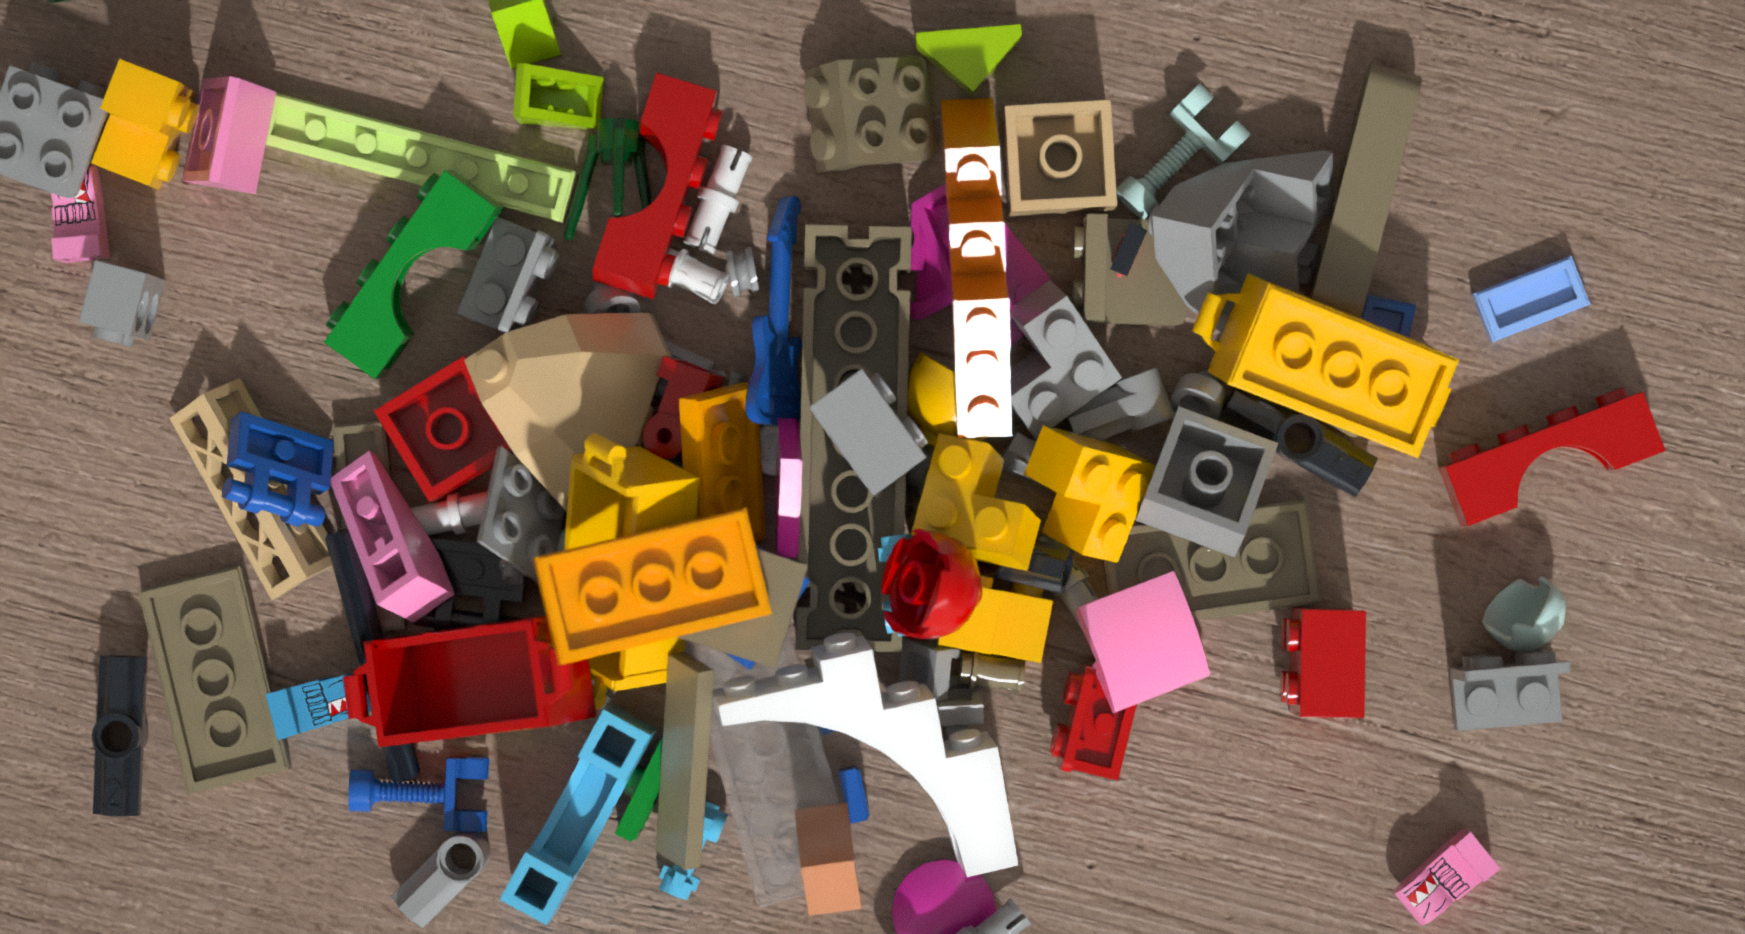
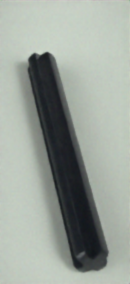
M343 528L330 532L326 536V544L361 666L366 663L363 642L384 639L363 566L348 528ZM363 674L365 686L369 697L367 676L366 674ZM413 743L383 747L393 782H405L418 776L420 768Z

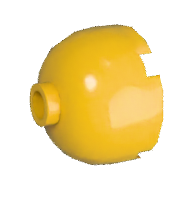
M920 352L908 373L907 415L916 424L920 425L919 430L928 443L935 446L938 433L958 437L955 372ZM975 437V438H965V439H970V440H975V441H980V442H981V441H983L984 439H986L987 437Z

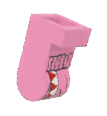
M90 162L81 189L76 197L64 198L51 193L54 238H51L53 260L68 263L111 259L101 178L98 167Z
M1462 828L1396 887L1394 894L1418 924L1423 926L1444 912L1455 900L1461 899L1481 881L1485 882L1501 868L1470 831Z

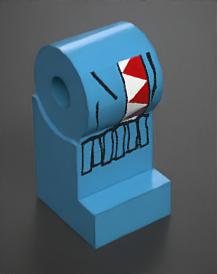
M352 673L334 678L331 676L265 694L277 740L348 719L342 677L350 676ZM366 689L368 710L371 712V704Z

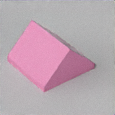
M231 76L202 79L198 99L199 112L192 129L182 181L256 194L276 91Z

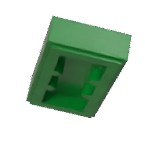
M663 738L660 739L646 770L637 766L624 791V795L630 797L631 801L614 834L630 842L639 838L659 797Z

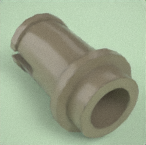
M974 651L971 653H961L958 667V683L967 684L968 690H974L975 685L1013 690L1018 693L1022 690L1025 660L982 655Z

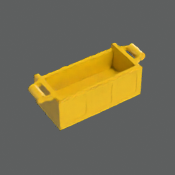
M1247 274L1240 293L1215 295L1207 292L1191 330L1201 335L1205 343L1215 351L1207 372L1225 383L1416 458L1420 455L1431 426L1436 428L1452 390L1448 386L1459 362V359L1434 347L1251 274ZM1229 300L1234 302V306L1218 342L1211 339L1226 301Z
M593 433L585 440V452L572 455L564 550L696 520L699 478L640 446L624 448L598 433ZM675 637L588 658L591 679L595 681V685L592 684L596 710L601 709L606 703L608 687L613 691L666 683L668 655L685 652L686 640Z

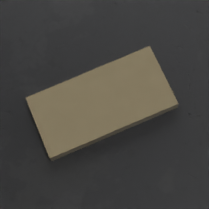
M1307 499L1256 506L1245 537L1235 557L1140 522L1133 523L1118 563L1103 560L1108 596L1174 571L1194 621L1322 603Z
M243 565L138 590L186 793L191 794L292 769L285 738L277 740L265 695L273 692Z

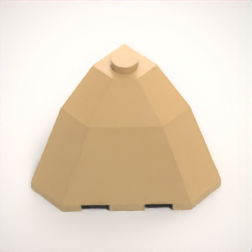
M650 313L565 314L510 331L475 352L464 361L482 405L516 457L567 512L572 455L585 452V440L593 433H598L624 448L642 447L644 427L648 420L652 418L655 409L650 406L660 378L656 374L663 356H672L654 315Z

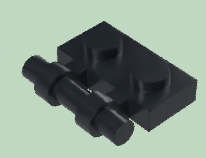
M429 537L440 555L455 594L414 622V626L434 628V631L521 619L520 617L501 615L502 601L524 602L527 577L523 578L521 584H510L503 581V573L499 570V563L502 558L481 544ZM456 594L485 598L483 613L455 610Z

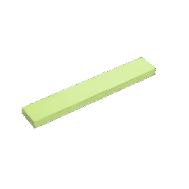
M276 93L266 141L267 146L423 186L434 172L441 176L444 170H454L503 205L504 208L564 223L577 175L576 171Z

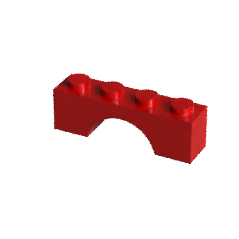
M656 73L640 121V136L652 145L660 155L666 169V181L660 194L645 209L633 215L608 219L593 265V281L654 299L659 284L668 287L677 256L669 254L674 235L682 238L685 235L692 212V207L684 205L690 187L700 188L708 159L700 157L705 138L715 141L723 115V110L715 108L716 90Z
M1624 386L1595 397L1598 407L1579 414L1576 405L1547 415L1546 419L1549 426L1531 433L1527 424L1502 432L1497 435L1500 444L1489 449L1480 451L1478 443H1474L1448 453L1451 463L1438 469L1460 526H1470L1518 508V491L1525 471L1536 458L1551 449L1570 447L1581 450L1595 458L1607 471L1617 470L1665 452V447L1644 393L1638 392L1628 395Z

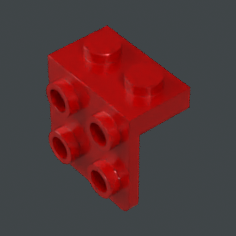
M1081 663L1078 673L1071 671L1068 673L1062 702L1070 705L1066 725L1056 723L1049 753L1053 757H1057L1056 765L1062 771L1071 773L1072 770L1118 781L1137 704L1113 713L1097 678L1096 668L1092 665Z

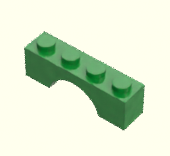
M444 170L441 176L434 172L426 180L416 196L422 202L411 219L404 215L395 224L386 238V241L392 246L380 262L374 258L368 263L356 281V284L361 287L359 293L351 304L343 301L333 312L326 324V327L332 331L324 343L373 379L386 376L415 335L406 321L401 302L402 286L411 266L425 253L436 248L451 247L465 251L475 250L504 209L503 205L454 170Z

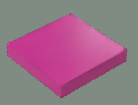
M778 418L774 524L777 555L784 558H796V554L799 551L802 451L799 422H796V418Z

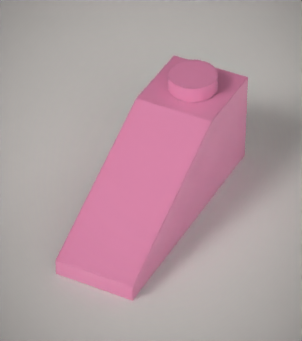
M369 450L331 477V486L377 605L407 620L416 622L455 594L438 551L375 453Z

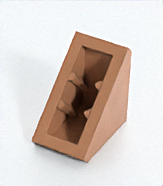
M848 802L795 809L800 867L809 916L862 909Z

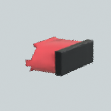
M1130 223L1126 233H1123L1111 261L1112 266L1110 269L1117 273L1116 276L1120 278L1124 275L1128 276L1146 235V229Z

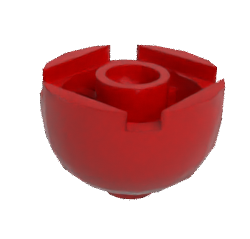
M916 528L911 530L915 533L911 539H899L886 562L881 594L890 595L892 611L883 610L886 622L894 632L921 639H937L959 631L973 615L982 598L981 576L976 558L960 540L935 531Z

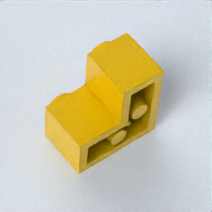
M119 59L100 109L110 115L91 164L160 190L162 182L166 181L169 183L177 170L180 153L175 152L182 132L188 134L197 119L199 104L194 103L197 93L176 80Z
M1043 425L1024 472V475L1057 492L1042 533L1081 555L1118 563L1156 465L1114 443Z
M938 433L912 530L920 528L958 539L971 551L976 561L1028 571L1041 520L1025 504L995 498L1005 460L989 443Z
M981 576L982 598L973 615L959 631L936 640L938 645L1041 663L1053 600L1042 598L1043 589L1016 582L1012 583L1011 592L993 589L994 578Z

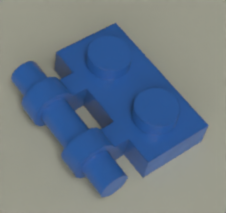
M239 412L231 418L226 466L244 471L245 480L241 482L228 478L222 488V498L237 502L240 509L256 514L263 510L279 515L282 522L297 527L303 523L319 527L325 518V508L310 503L311 493L321 495L330 488L334 441L246 412ZM269 480L287 485L286 495L268 490Z

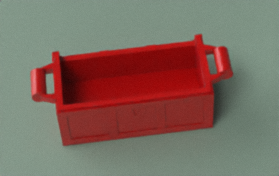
M547 615L363 642L366 663L357 668L350 676L342 677L348 719L356 718L362 723L375 726L378 747L549 727L597 717L589 659L558 665ZM363 674L367 676L372 716H369Z

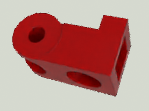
M663 356L656 376L669 382L658 413L648 420L642 437L644 446L649 452L663 459L682 460L679 398L721 388L725 376L680 358Z

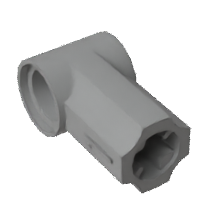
M1157 367L1114 383V388L1101 392L1066 418L1072 433L1103 441L1129 429L1133 433L1174 418L1175 413Z
M457 831L444 841L441 847L391 895L398 908L410 921L424 928L458 893L484 870L490 858V848L485 837L478 832ZM454 844H467L474 850L476 864L473 868L464 869L455 865L451 857V849Z

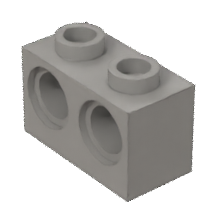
M95 260L79 322L94 326L91 337L133 347L135 337L150 341L166 280L147 273Z

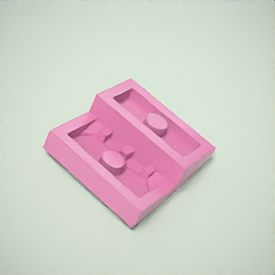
M1174 571L1080 606L1075 612L1096 660L1092 666L1096 668L1097 678L1113 713L1210 675L1193 616Z

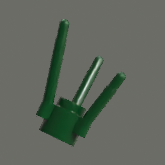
M602 118L597 121V135H588L587 154L564 231L565 239L571 240L575 235L598 155H601L602 164L613 166L612 213L615 217H621L623 214L625 166L632 165V158L634 160L642 209H645L652 203L645 161L646 140L639 138L638 121L627 118Z

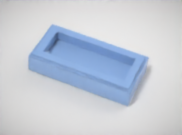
M1572 256L1471 294L1490 343L1590 305Z

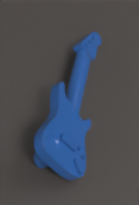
M797 196L782 197L778 203L767 236L768 240L772 242L768 316H754L752 326L755 364L746 395V414L750 421L770 427H777L778 418H796V422H799L801 418V389L797 374V362L802 341L800 337L788 338L792 244H796L797 217L801 211V202Z

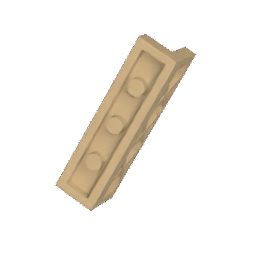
M238 378L203 393L169 419L270 599L274 600L305 580L333 567L326 544L328 533L323 524L315 527L303 523L297 527L282 522L279 515L263 510L255 514L260 522L259 531H256L247 519V511L240 509L237 502L222 498V488L226 480L221 473V462L227 464L231 418L241 411L262 418L242 380ZM196 414L200 415L208 430V440L201 437L191 419ZM229 467L234 479L244 482L245 472ZM269 480L268 490L286 495L287 485ZM273 554L281 559L290 577L283 581L272 564Z

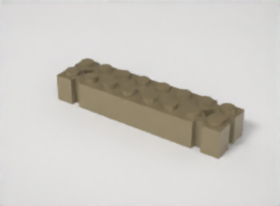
M805 224L804 268L805 271H817V289L804 288L800 431L802 481L797 562L809 565L805 577L811 581L808 584L810 586V606L796 607L795 650H811L812 646L824 644V639L834 634L854 633L856 637L863 635L873 652H902V636H898V633L887 634L883 602L890 601V595L881 594L886 562H879L878 548H882L881 537L905 534L906 473L875 496H872L812 414L809 407L862 369L868 378L875 373L881 376L896 397V401L890 404L889 407L900 422L907 418L910 291L897 290V273H910L912 227L869 226V239H848V225ZM851 268H863L864 276L873 279L870 289L866 286L863 287L865 293L854 295L852 294L851 286L842 284L845 273L848 276L852 275ZM854 582L856 583L857 592L865 593V603L863 606L857 603L856 607L858 610L856 612H845L844 603L835 602L837 588L844 591L843 583Z

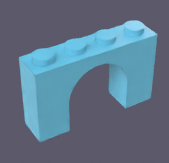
M610 704L603 709L578 755L580 759L566 787L534 843L524 853L499 900L548 925L561 907L658 728L614 704Z

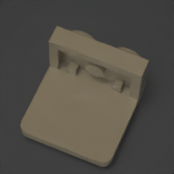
M909 56L835 60L804 70L806 80L804 98L809 106L812 129L810 148L816 161L817 174L836 173L862 165L922 162L931 160L936 156L937 146L927 65L923 58Z
M1086 214L1083 218V226H1074L1073 258H1082V279H1073L1072 304L1077 311H1081V317L1085 323L1176 326L1185 321L1187 306L1155 259L1154 236H1151L1148 230L1149 219L1108 218V214ZM1130 223L1146 229L1147 232L1128 276L1124 275L1120 278L1116 276L1117 273L1110 269L1112 266L1111 261L1123 233H1126Z

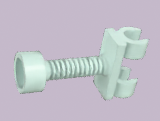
M1201 83L1169 114L1186 132L1185 137H1182L1181 141L1179 140L1174 145V148H1171L1170 152H1167L1163 159H1160L1159 163H1156L1151 168L1152 170H1149L1148 174L1144 175L1145 178L1135 179L1128 176L1116 188V194L1120 201L1140 219L1145 220L1151 214L1153 208L1158 205L1155 199L1157 190H1160V186L1163 187L1164 182L1167 183L1168 179L1172 178L1171 175H1175V171L1178 172L1179 168L1183 167L1182 164H1186V160L1189 161L1190 157L1194 156L1193 153L1198 152L1197 149L1200 150L1202 148L1218 165H1221L1251 135L1237 120L1215 141L1193 119L1214 97Z

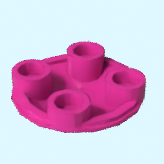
M946 858L923 863L908 873L896 890L892 905V917L897 934H956L964 926L972 925L973 928L977 927L996 911L993 892L983 876L979 874L967 877L958 862Z

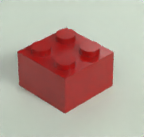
M465 355L374 410L429 502H437L447 496V494L491 469L494 465L497 447L502 446L514 455V452L481 403L464 360L468 358Z
M1291 607L1290 618H1282L1281 648L1282 650L1290 651V671H1281L1280 676L1281 702L1289 705V712L1299 717L1365 718L1366 611L1351 608Z

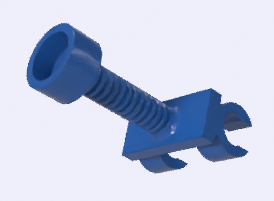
M448 756L446 758V780L440 785L439 783L434 785L433 782L430 784L428 782H425V784L423 782L419 784L418 782H414V784L412 782H409V784L407 782H398L397 784V782L392 783L388 781L387 783L383 781L381 783V781L374 777L373 770L351 769L348 794L349 811L371 812L373 805L376 802H380V800L382 802L386 800L387 802H391V800L392 802L403 801V803H406L407 800L409 803H412V801L414 803H417V801L419 803L423 801L428 803L429 801L431 804L433 802L435 804L440 802V804L445 805L444 831L486 832L487 810L457 809L458 778L488 779L489 758Z

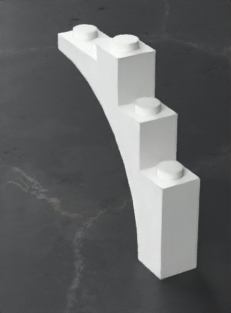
M838 633L826 637L824 644L812 646L811 651L814 667L807 668L806 665L801 664L789 665L778 669L775 672L776 676L755 680L751 676L736 677L725 681L723 688L713 690L714 711L722 726L763 720L808 723L846 733L884 752L911 773L934 800L946 823L956 860L967 877L1018 865L998 746L986 731L980 733L976 729L954 732L949 736V740L943 741L936 699L925 684L918 685L914 681L899 682L890 685L887 688V692L880 694L873 650L863 635L856 637L854 633Z

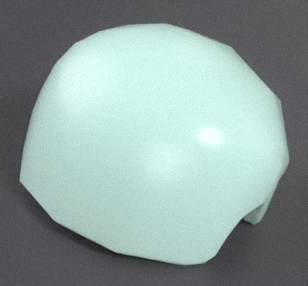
M1543 576L1538 579L1540 586L1531 585L1522 579L1512 581L1495 596L1485 610L1482 624L1497 642L1511 651L1529 652L1536 650L1552 641L1564 625L1567 601L1561 591Z

